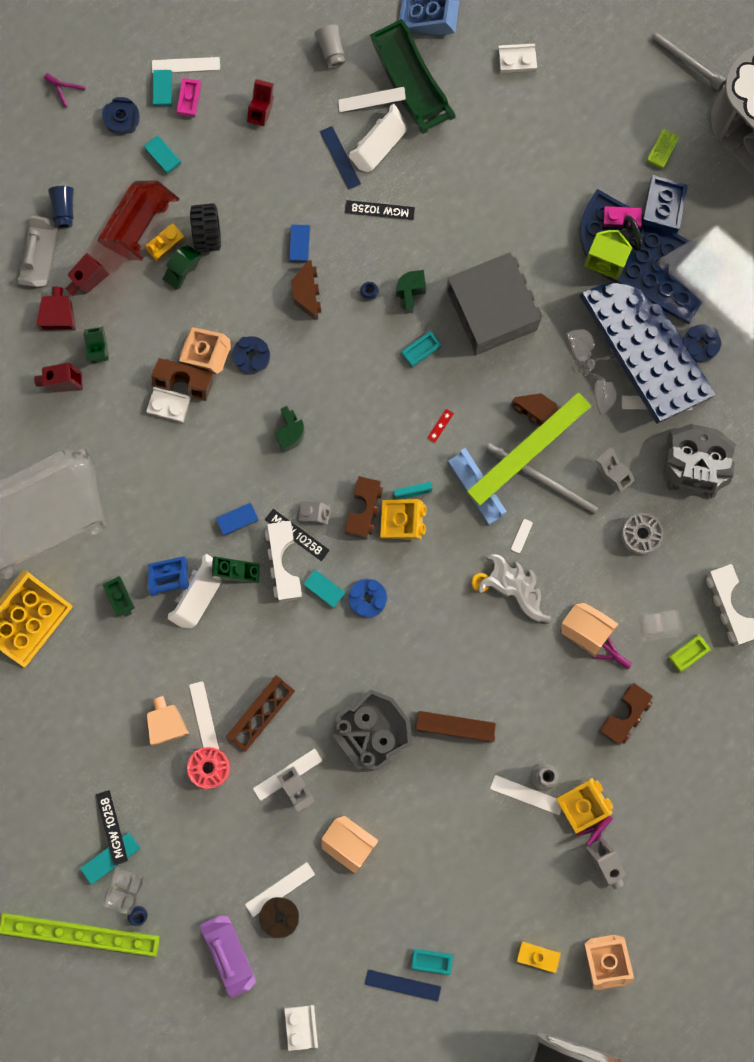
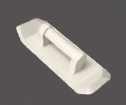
M395 104L389 107V112L384 118L378 119L374 127L357 143L358 147L350 151L349 157L359 170L367 173L372 171L407 131L408 125L405 118Z
M208 554L202 557V565L199 570L191 572L192 575L188 580V589L182 590L179 597L175 599V602L178 603L177 607L168 614V620L181 628H193L197 625L222 582L213 579V558Z

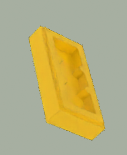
M521 941L516 961L556 973L561 953Z

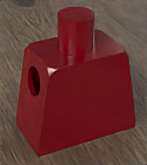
M86 253L68 273V277L72 282L65 289L72 296L80 289L89 293L109 273L96 259Z
M54 286L52 287L51 296L42 297L36 323L40 331L76 330L72 301L69 296H63L62 287Z
M70 363L43 367L42 375L34 377L36 387L43 386L51 392L83 390L82 372Z

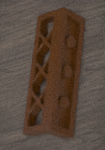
M276 675L226 737L246 752L293 695L295 690ZM280 685L289 690V693L284 698H276V690ZM274 701L275 710L272 713L264 714V704ZM262 716V726L252 729L251 720L254 717ZM242 732H249L250 740L244 746L237 740V737Z
M418 711L416 731L493 743L495 741L496 723Z

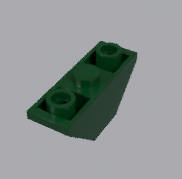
M214 556L212 560V577L214 580L223 582L259 583V564Z

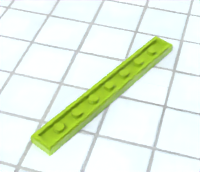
M578 392L467 491V494L480 507L591 408V405Z
M2 913L0 921V934L152 957H157L160 936L8 913Z

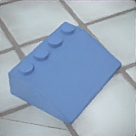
M402 0L399 20L403 19L413 33L431 35L453 34L456 32L460 0Z

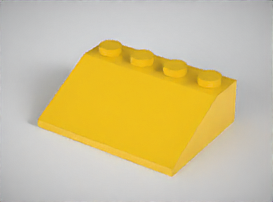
M23 569L0 598V651L25 668L73 606Z

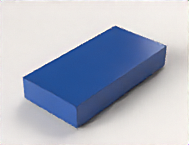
M291 224L290 262L306 263L308 261L310 225Z
M251 503L216 518L224 536L259 521Z

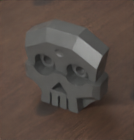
M690 424L671 430L668 435V452L664 462V471L670 476L667 487L671 490L674 485L673 490L684 487L703 491L708 498L712 493L711 498H714L717 491L729 485L734 476L735 463L732 457L736 444L718 429Z
M369 690L354 707L348 706L336 715L333 738L356 768H368L378 771L391 761L390 757L412 745L410 720L393 698L376 691ZM365 714L369 716L367 722L362 720V716ZM353 737H365L362 749ZM381 738H385L387 740L386 745L383 746L380 744Z

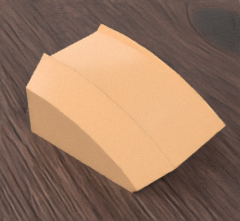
M191 327L180 352L179 362L218 374L223 370L229 350H231L230 339L223 333Z
M585 603L575 604L562 622V634L596 657L602 645L617 628L618 623Z
M346 816L335 819L321 838L322 849L353 873L358 871L378 842L376 838Z
M609 935L591 938L585 943L593 990L621 987L633 983L634 976L624 937Z

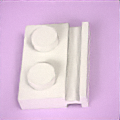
M535 44L499 46L500 73L537 71Z
M154 387L146 411L147 414L184 423L191 397L182 393Z
M314 1005L285 1008L288 1051L318 1048Z

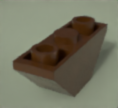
M309 260L291 280L293 299L297 307L314 320H318V313H321V304L316 302V295H319L318 284H314V278H317L316 266L312 267V260Z
M542 393L514 397L511 403L517 413L525 414L534 425L539 424L541 426L558 411L557 404Z

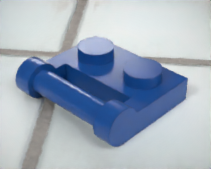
M185 556L148 564V588L151 597L166 591L180 588L182 590L188 589V562ZM180 578V581L157 586L158 582Z

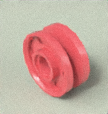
M213 747L200 748L189 758L187 764L188 776L198 787L204 789L216 788L222 785L228 778L230 762L226 754L219 749ZM208 762L212 763L214 767L213 771L209 774L204 770V766Z

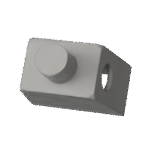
M603 838L587 846L586 849L601 877L608 885H612L613 889L621 888L624 885L622 878L626 876V873L615 850Z

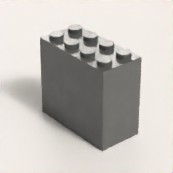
M511 252L448 277L446 290L475 355L535 332L539 327L542 313L539 307H535L533 293L531 290L528 291L525 285L527 284L526 278L523 273L520 274L518 260L512 256Z

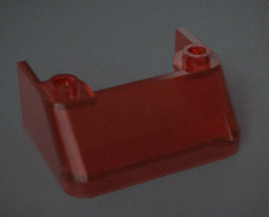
M158 180L133 182L100 233L98 242L129 260L142 261L144 257L140 255L141 246L138 244V241L154 215L161 212L164 213L169 207V202H178L180 198Z

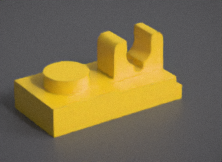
M172 223L147 243L145 249L157 262L185 240V237Z

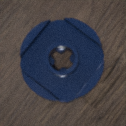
M125 97L112 99V102L104 106L102 112L103 121L107 129L115 134L133 133L140 121V113L137 106L132 100ZM123 112L125 118L119 119L116 116Z
M700 324L691 327L683 338L687 351L696 362L710 361L721 348V338L718 330L708 325ZM700 339H703L704 342H706L704 348H701L700 344H697V342L700 341Z
M255 336L242 337L234 346L232 357L235 365L241 372L256 374L268 366L270 351L267 343ZM254 351V354L257 356L252 357V360H250L247 353Z

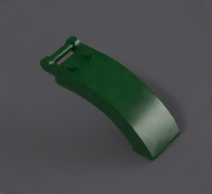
M403 19L370 34L374 48L394 89L405 88L406 99L401 101L422 134L427 133L428 129L456 118L454 111L448 104L447 97L424 63L413 40L411 31ZM442 111H445L444 114H442V115H440V116H438V117H436V118H434V119H432V120H430V121H428V122H426V123L424 122V120H426V119H428V118H430V117H432V116H434V115H436V114H438V113H440V112H442Z

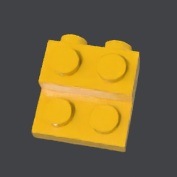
M419 499L382 500L380 538L422 540V535L426 532L425 524L422 523L423 516H426L427 512L426 505H423V502Z
M593 778L556 798L576 834L613 813L611 801L609 798L605 799L601 793L603 788L598 780L594 781Z

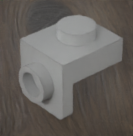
M301 502L299 521L328 524L330 506L321 502Z

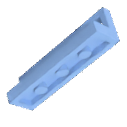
M466 448L462 449L459 455L448 461L466 491L484 477ZM495 493L480 507L472 499L488 525L504 517L507 512Z

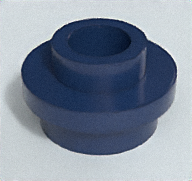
M366 282L361 286L360 294L365 300H373L378 296L379 289L375 283ZM371 289L373 293L367 294L366 291Z
M142 906L132 907L127 914L129 923L134 926L143 925L148 917L146 909ZM136 913H140V916L134 917Z

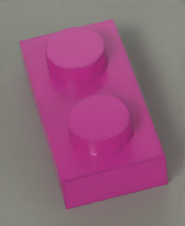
M182 79L177 115L196 117L201 80Z
M605 206L603 227L624 228V217L630 215L634 218L638 227L641 228L642 208Z

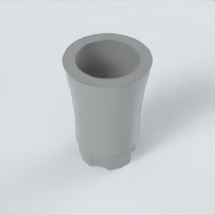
M327 25L319 28L314 35L321 47L328 68L341 67L345 60L340 41L339 27L337 25Z
M547 763L536 765L531 772L532 784L542 791L552 789L559 779L558 771ZM544 773H548L550 776L547 781L543 779Z

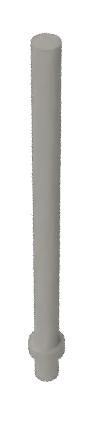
M491 443L486 449L496 455L497 459H504L508 455L504 452L503 448L499 449ZM528 465L521 469L524 473L593 514L597 511V506Z

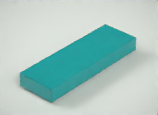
M130 832L122 837L128 858L141 849ZM108 847L80 869L90 884L93 885L118 865H114L111 851Z

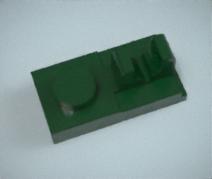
M118 576L102 584L116 616L124 615L127 617L131 615V610L135 609L122 578Z

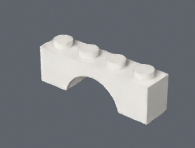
M291 521L268 524L265 536L266 541H270L271 548L268 549L269 560H273L274 567L270 568L272 579H276V586H273L274 597L278 598L279 602L302 599L299 577L290 575L282 566L284 551L294 543Z
M730 564L710 571L706 574V583L713 590V600L715 605L719 606L721 610L720 618L722 623L728 628L729 632H727L730 642L737 646L754 640V618H746L739 615L731 604V592L735 585L739 583L733 565Z

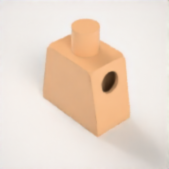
M164 696L152 700L155 711L147 713L151 745L154 746L189 734L175 705L166 706Z

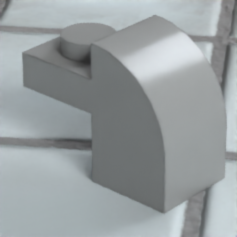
M612 448L606 450L596 459L598 472L620 493L635 481L630 469L620 463L616 452Z
M294 766L277 776L298 812L308 808L315 802L311 792Z

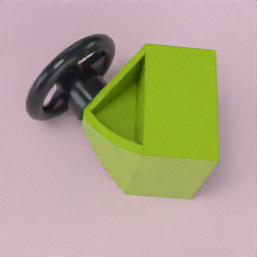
M626 215L624 217V229L619 231L607 230L596 234L584 267L613 279H619L631 249L640 251L643 246L640 229L632 216Z

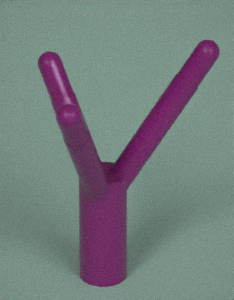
M49 73L44 75V79L56 87L65 108L68 105L60 89L61 86L81 90L86 89L85 86L60 82Z
M608 637L606 641L610 647L606 644L602 646L612 656L596 655L593 658L615 660L626 669H629L632 663L618 654L610 637Z
M608 816L601 820L597 826L580 831L576 836L595 831L586 843L587 846H590L595 838L596 841L601 839L602 831L613 818Z

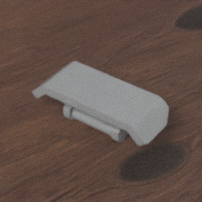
M30 217L20 276L17 279L18 284L35 287L47 285L58 228L55 227V222L51 218Z

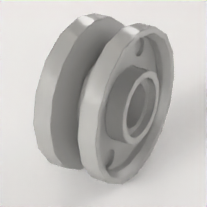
M645 513L631 516L621 529L623 546L635 555L651 553L660 545L663 539V529L660 522L654 516ZM638 530H643L646 533L645 539L638 537Z

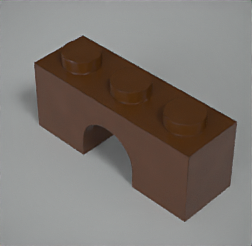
M158 358L151 375L153 387L170 391L174 383L185 382L188 384V396L203 401L207 400L213 385L212 372L205 369H197L187 364H179L169 359Z
M358 476L354 498L363 500L367 507L360 514L349 513L345 527L346 535L367 539L368 534L372 535L375 525L371 523L373 516L377 517L379 506L376 505L377 498L381 499L383 487H380L381 481Z
M630 684L620 699L629 709L627 718L620 720L613 715H609L598 732L616 745L625 744L631 736L629 733L631 728H636L642 720L640 717L642 712H647L653 702L650 700L653 696L637 684Z

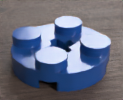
M363 579L356 582L350 589L349 604L353 612L365 618L375 617L386 606V590L377 580ZM368 593L373 596L371 603L363 602L364 594Z

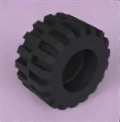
M214 203L192 205L190 208V224L196 252L220 251L221 232L216 205Z

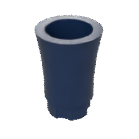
M69 186L49 188L48 193L55 227L60 229L72 227L74 219V188Z

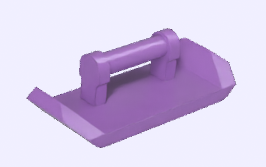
M217 916L200 924V930L204 935L229 998L250 990L256 983V979L228 916Z

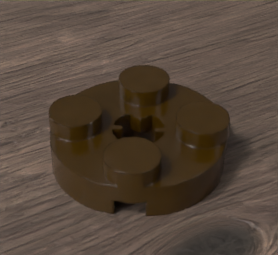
M284 897L269 899L259 913L261 928L267 935L273 938L289 936L295 931L299 923L297 906L293 901ZM276 912H280V914L282 912L285 915L282 923H279V921L275 922Z

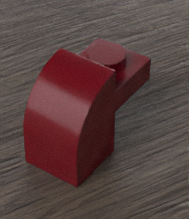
M255 80L253 98L248 106L247 122L265 126L273 105V83Z

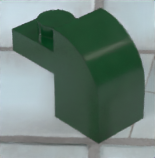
M188 244L182 246L169 259L166 265L168 268L162 280L176 290L180 289L187 274L196 269L202 254L197 253Z
M424 270L407 272L397 282L396 297H400L401 307L405 308L406 314L413 313L414 309L412 295L426 294Z
M104 327L85 329L84 339L87 348L85 354L87 362L98 363L109 360Z
M288 406L281 408V414L287 426L275 431V436L283 453L297 447L302 442L305 434L303 420L295 422L297 417L293 410H289Z

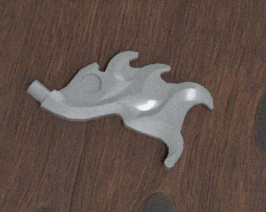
M493 554L487 557V560L493 561L494 569L491 575L480 583L478 593H483L485 587H492L506 597L513 596L520 610L531 620L538 623L540 621L550 623L551 616L542 614L539 609L541 591L540 588L534 589L536 584L534 572L529 570V577H527L518 562L515 561V568H511L500 555Z

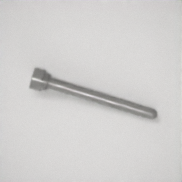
M658 33L653 34V40L711 81L710 84H712L715 90L719 91L726 82L724 76L714 75Z

